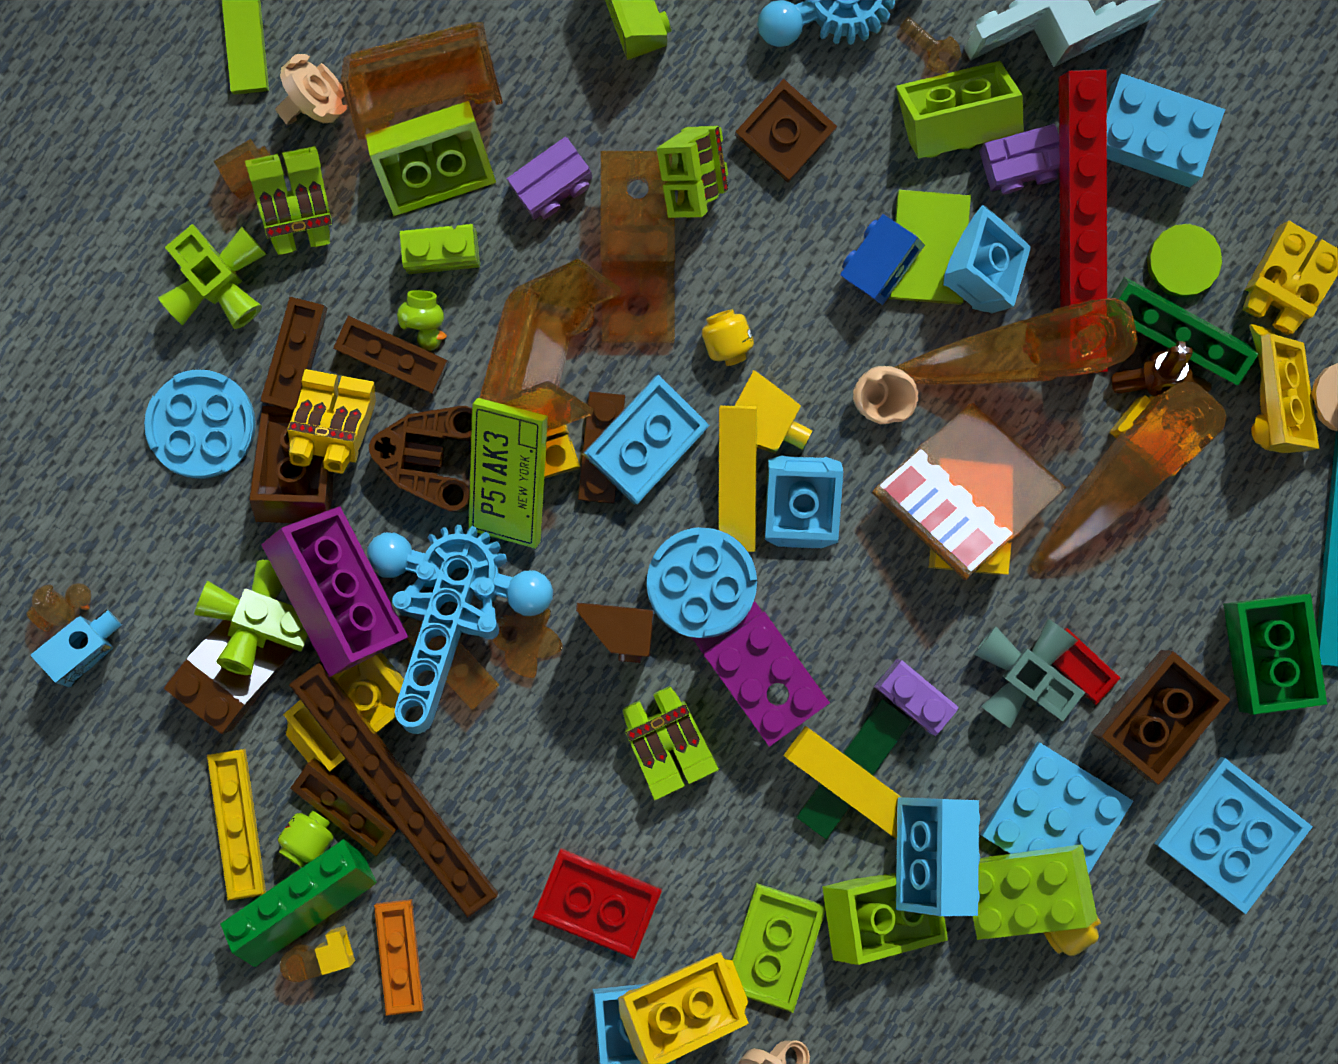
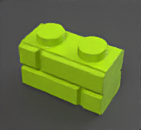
M473 224L457 225L456 229H453L452 226L400 231L402 264L408 274L480 268L477 231Z

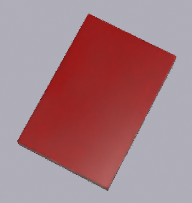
M560 848L533 918L635 959L662 889Z

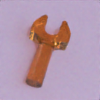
M909 16L899 27L927 51L928 61L926 67L932 72L946 74L949 71L947 64L939 58L940 52L949 53L957 61L962 56L959 44L953 37L949 36L945 40H936Z

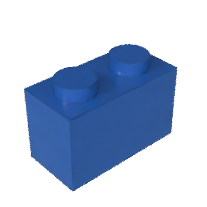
M884 214L881 215L878 221H872L864 233L865 240L857 251L853 250L846 257L842 265L844 270L840 274L849 283L881 305L885 303L925 246L916 235Z

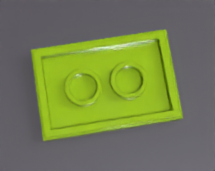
M898 190L895 222L916 235L925 246L892 291L889 299L957 305L963 303L962 297L949 287L943 286L949 260L969 224L971 195Z
M756 883L732 958L747 998L794 1013L826 911L825 905Z

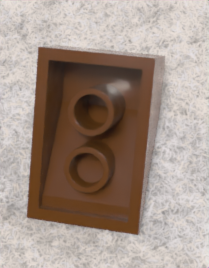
M262 406L249 500L256 522L296 523L331 510L333 472L324 468V457L313 455L310 465L306 467L291 463L287 429L294 411L276 406Z
M228 620L220 622L189 655L164 687L167 692L221 734L230 732L235 728L295 651L293 648L266 639L263 648L259 646L256 648L251 675H240L230 672L216 662L232 638L228 636L231 621Z

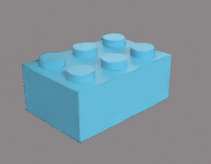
M1121 73L1111 84L1107 95V159L1190 188L1203 176L1225 109Z
M898 797L896 910L936 916H978L980 897L978 890V868L980 861L979 800Z

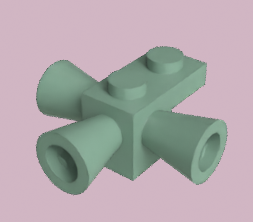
M1047 619L1032 652L1025 647L1019 652L997 626H994L973 655L1006 670L1002 676L1009 682L981 707L1011 729L1028 695L1061 721H1064L1085 692L1050 665L1078 640L1056 623Z

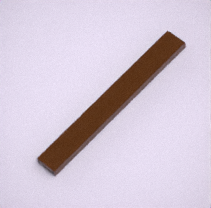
M320 661L292 681L289 686L467 918L495 899L498 895L496 889L333 676L329 677L323 663Z

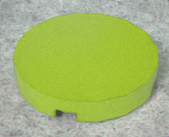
M1192 224L1175 225L1163 231L1151 244L1147 256L1148 272L1151 278L1160 286L1159 288L1165 293L1177 297L1194 296L1209 288L1219 276L1222 266L1221 249L1214 236L1204 228Z

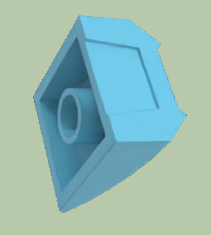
M982 205L964 230L953 251L944 274L943 286L952 289L975 310L995 313L1012 308L1016 302L1031 246L991 210Z
M783 455L768 459L765 518L766 541L778 547L824 548L838 543L844 472L840 461L828 457H788Z

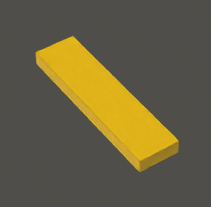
M720 405L719 531L734 537L744 546L747 552H755L757 406Z
M805 725L783 756L897 839L898 797L901 796Z
M246 749L209 754L207 759L227 899L229 901L261 896L266 893Z

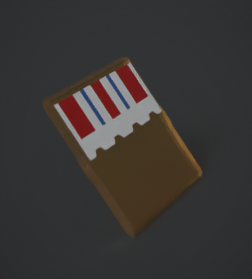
M971 403L932 438L929 437L925 442L921 443L914 450V453L879 483L871 493L961 578L967 580L1007 543L1010 544L1015 538L1019 537L1026 526L1063 493L1067 487L974 403Z

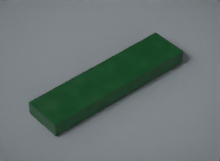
M880 699L842 753L873 775L912 721L886 701ZM819 783L796 815V818L824 839H827L851 805Z

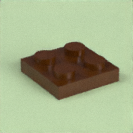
M782 79L736 130L735 136L789 183L836 131L837 125L785 79Z

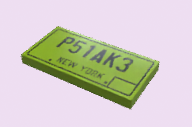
M477 398L472 404L469 528L473 526L476 527L477 533L487 532L491 537L535 549L540 544L547 415Z

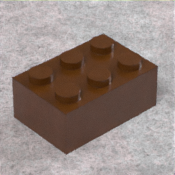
M1160 650L1091 734L1145 780L1159 785L1231 699L1174 651Z

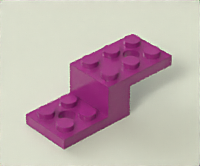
M755 600L746 617L730 631L709 638L691 637L769 747L830 704L768 615L760 609ZM775 683L783 684L788 690L786 701L778 705L772 704L767 698L768 688Z

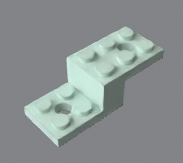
M1015 0L1009 5V10L1000 14L992 11L976 21L977 25L970 33V38L964 49L971 61L1035 30L1053 67L1149 21L1166 0H1128L1119 5H1116L1115 2H1110L1099 8L1095 13L1088 0Z

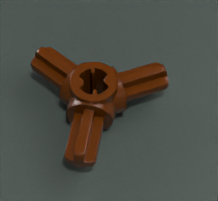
M1183 341L1177 342L1169 351H1161L1151 355L1149 361L1145 362L1144 368L1116 372L1111 377L1113 391L1117 394L1147 389L1149 394L1160 399L1175 398L1184 393L1202 400L1207 398L1212 386L1210 382L1192 374L1188 361L1193 351L1192 348L1186 347Z

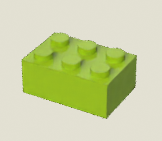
M1082 844L980 858L978 868V890L980 895L978 916H973L977 940L1087 928L1098 919Z

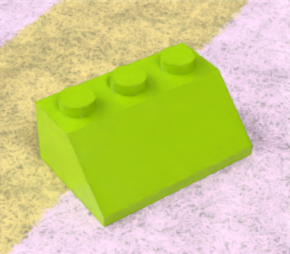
M605 0L627 60L667 46V34L672 32L666 12L659 13L654 0Z
M1001 61L896 86L909 143L918 159L936 157L941 153L956 149H970L977 144L1024 132L1023 95Z
M469 101L365 134L370 158L394 216L496 183Z

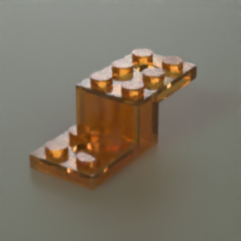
M601 151L602 343H675V218H668L663 185L668 181H662L657 151ZM669 154L670 167L672 165V154ZM635 180L645 182L649 188L648 193L642 198L631 197L627 192L631 182ZM635 297L646 299L649 303L647 313L642 316L632 315L628 310L630 300Z

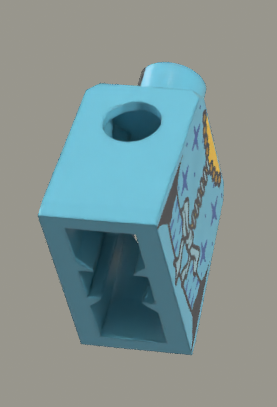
M108 609L92 622L79 616L30 656L55 683L71 687L113 648L106 638L122 624ZM88 637L87 645L80 649L82 639Z

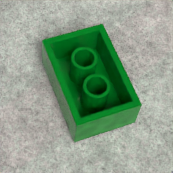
M1311 593L1223 603L1239 712L1254 715L1327 705Z

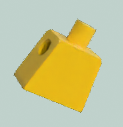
M753 370L735 406H757V448L776 454L784 440L803 450L813 430L794 421L801 405L760 373Z

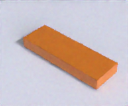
M412 899L376 903L374 908L386 1016L422 1012L424 1004Z

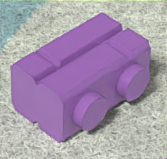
M1055 124L984 143L979 150L991 192L1001 189L1002 194H1009L1024 188L1023 183L1036 179L1037 185H1041L1059 178L1057 174L1059 173L1060 165L1059 134Z
M565 136L506 179L513 192L535 220L539 216H542L543 219L552 216L560 209L561 205L559 202L567 196L571 195L573 198H576L590 187L588 181L592 179V173L572 143Z
M899 659L894 661L874 686V688L934 736L943 729L959 708Z

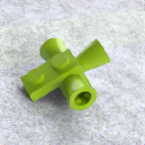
M193 224L165 246V249L182 267L180 270L189 281L159 296L158 299L181 325L185 324L204 298L213 304L219 302L233 329L245 326L259 314L262 305L237 286L242 280L235 272L267 254L243 227L239 229L221 254L215 250Z
M259 560L256 562L252 590L244 589L240 600L207 581L194 612L196 616L231 621L228 636L232 638L216 662L222 668L236 674H252L257 646L263 648L266 639L302 651L308 636L294 607L275 600L283 586L269 560Z

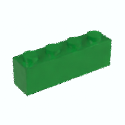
M1123 277L1107 304L1109 316L1168 348L1174 347L1179 341L1185 342L1186 347L1192 348L1193 351L1190 360L1236 385L1240 384L1258 356V352L1251 345L1126 277Z
M343 839L220 923L231 953L256 967L377 884V881L364 855Z

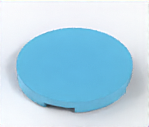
M190 370L173 376L174 378L165 383L155 396H152L146 410L144 422L145 435L150 449L167 468L185 477L206 479L230 471L243 460L254 439L256 421L250 399L236 382L214 371Z
M691 528L671 536L654 554L647 574V593L657 616L674 631L696 638L715 637L736 627L750 611L757 589L755 566L744 546L731 535L711 528Z

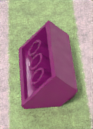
M341 506L282 527L261 544L329 677L358 665L408 638Z

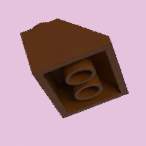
M577 603L576 611L610 653L619 654L618 661L641 663L642 656L649 657L654 610Z

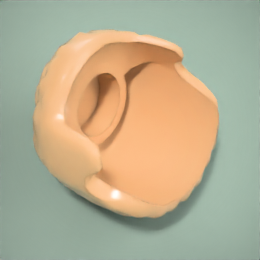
M876 366L859 378L853 391V401L860 414L875 423L884 425L906 421L914 413L918 402V390L914 380L903 370L892 366Z

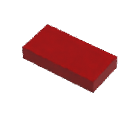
M1064 628L1065 631L1078 641L1051 665L1065 678L1085 692L1084 695L1096 705L1121 678L1068 628Z

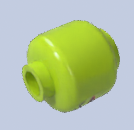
M311 811L309 816L303 813L294 814L278 836V844L282 847L279 853L299 867H304L327 851L332 844L333 835L326 829L330 822L314 811Z

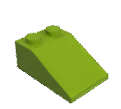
M896 873L851 879L822 887L832 956L835 961L860 965L948 941L944 916L896 910Z

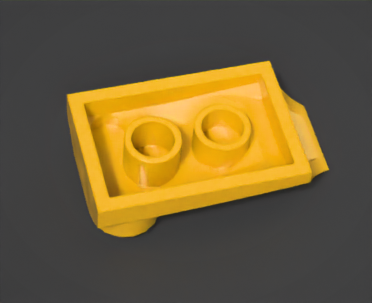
M1250 324L1249 327L1256 351L1258 352L1261 369V414L1256 417L1255 423L1252 424L1251 431L1254 441L1265 450L1280 453L1306 452L1319 449L1304 343L1278 336L1270 329Z
M380 652L358 665L333 675L376 733L396 717L395 706L404 678L384 654ZM301 700L283 714L287 719L285 735L308 763L315 758L331 771L345 760V757Z
M721 952L679 969L638 989L629 990L624 995L618 997L621 1020L632 1049L641 1064H667L749 1024L745 1015V1009L749 1001L733 960L723 958Z

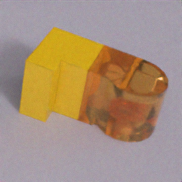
M342 926L330 930L325 935L327 942L314 946L300 944L292 947L281 958L280 971L283 977L291 982H301L350 967L355 962L346 927Z

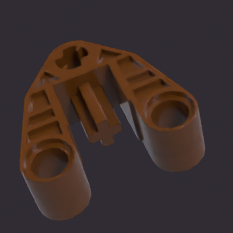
M456 406L408 414L374 435L371 439L369 453L372 459L399 488L454 513L463 512L469 507L470 487L465 482L456 478L443 477L435 473L407 470L406 466L409 463L441 468L444 458V446L410 442L411 436L446 441L447 439L471 441L472 430L467 433H460L456 426L461 416H472L471 407ZM390 440V444L396 447L394 455L389 453L390 458L386 459V455L380 452V447L382 444L387 446L385 441ZM453 486H460L464 492L462 502L455 506L449 505L446 500L447 491Z

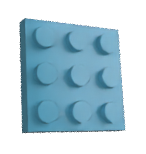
M1037 742L980 835L1010 854L1082 844L1089 874L1133 803V800L1042 743Z
M1220 757L1154 844L1234 907L1246 914L1313 826L1226 758Z

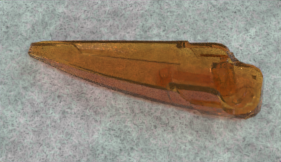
M1116 298L1090 300L1053 309L1054 312L1021 320L964 338L899 364L895 368L903 370L914 380L915 384H992L1051 381L1056 377L1098 373L1114 364L1125 361L1135 351L1137 345L1136 328L1132 311L1124 301Z
M1192 382L1175 384L1169 390L1155 396L1132 422L1133 424L1130 428L1121 432L1075 492L1040 544L1029 566L1037 574L1047 569L1111 525L1180 467L1183 469L1224 428L1227 417L1224 407L1200 385Z

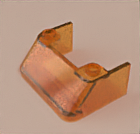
M483 22L466 23L363 49L343 58L341 85L358 140L366 138L367 127L370 131H377L390 125L389 120L395 117V112L465 95V98L468 100H473L475 104H483L495 100L496 105L503 104Z
M578 258L516 287L504 304L480 398L547 415V428L555 429L592 415V407L560 388L559 384L571 337L587 331L593 324L596 304L619 295L621 287Z

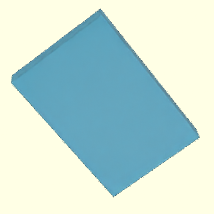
M656 375L587 448L583 455L635 505L642 500L710 425L659 375Z

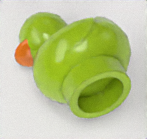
M412 290L407 293V301L398 308V323L404 330L407 327L418 329L417 343L426 351L435 350L441 344L442 339L447 337L444 332L437 329L443 323L444 312L436 304L437 295L427 290Z

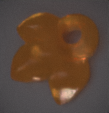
M547 608L536 616H523L517 613L515 616H504L496 621L499 627V634L492 640L500 650L505 651L507 666L523 677H536L537 658L550 657L563 649L559 636L552 629L545 626L550 617V609ZM509 626L514 627L517 631V636L512 641L506 640L503 635L505 628Z

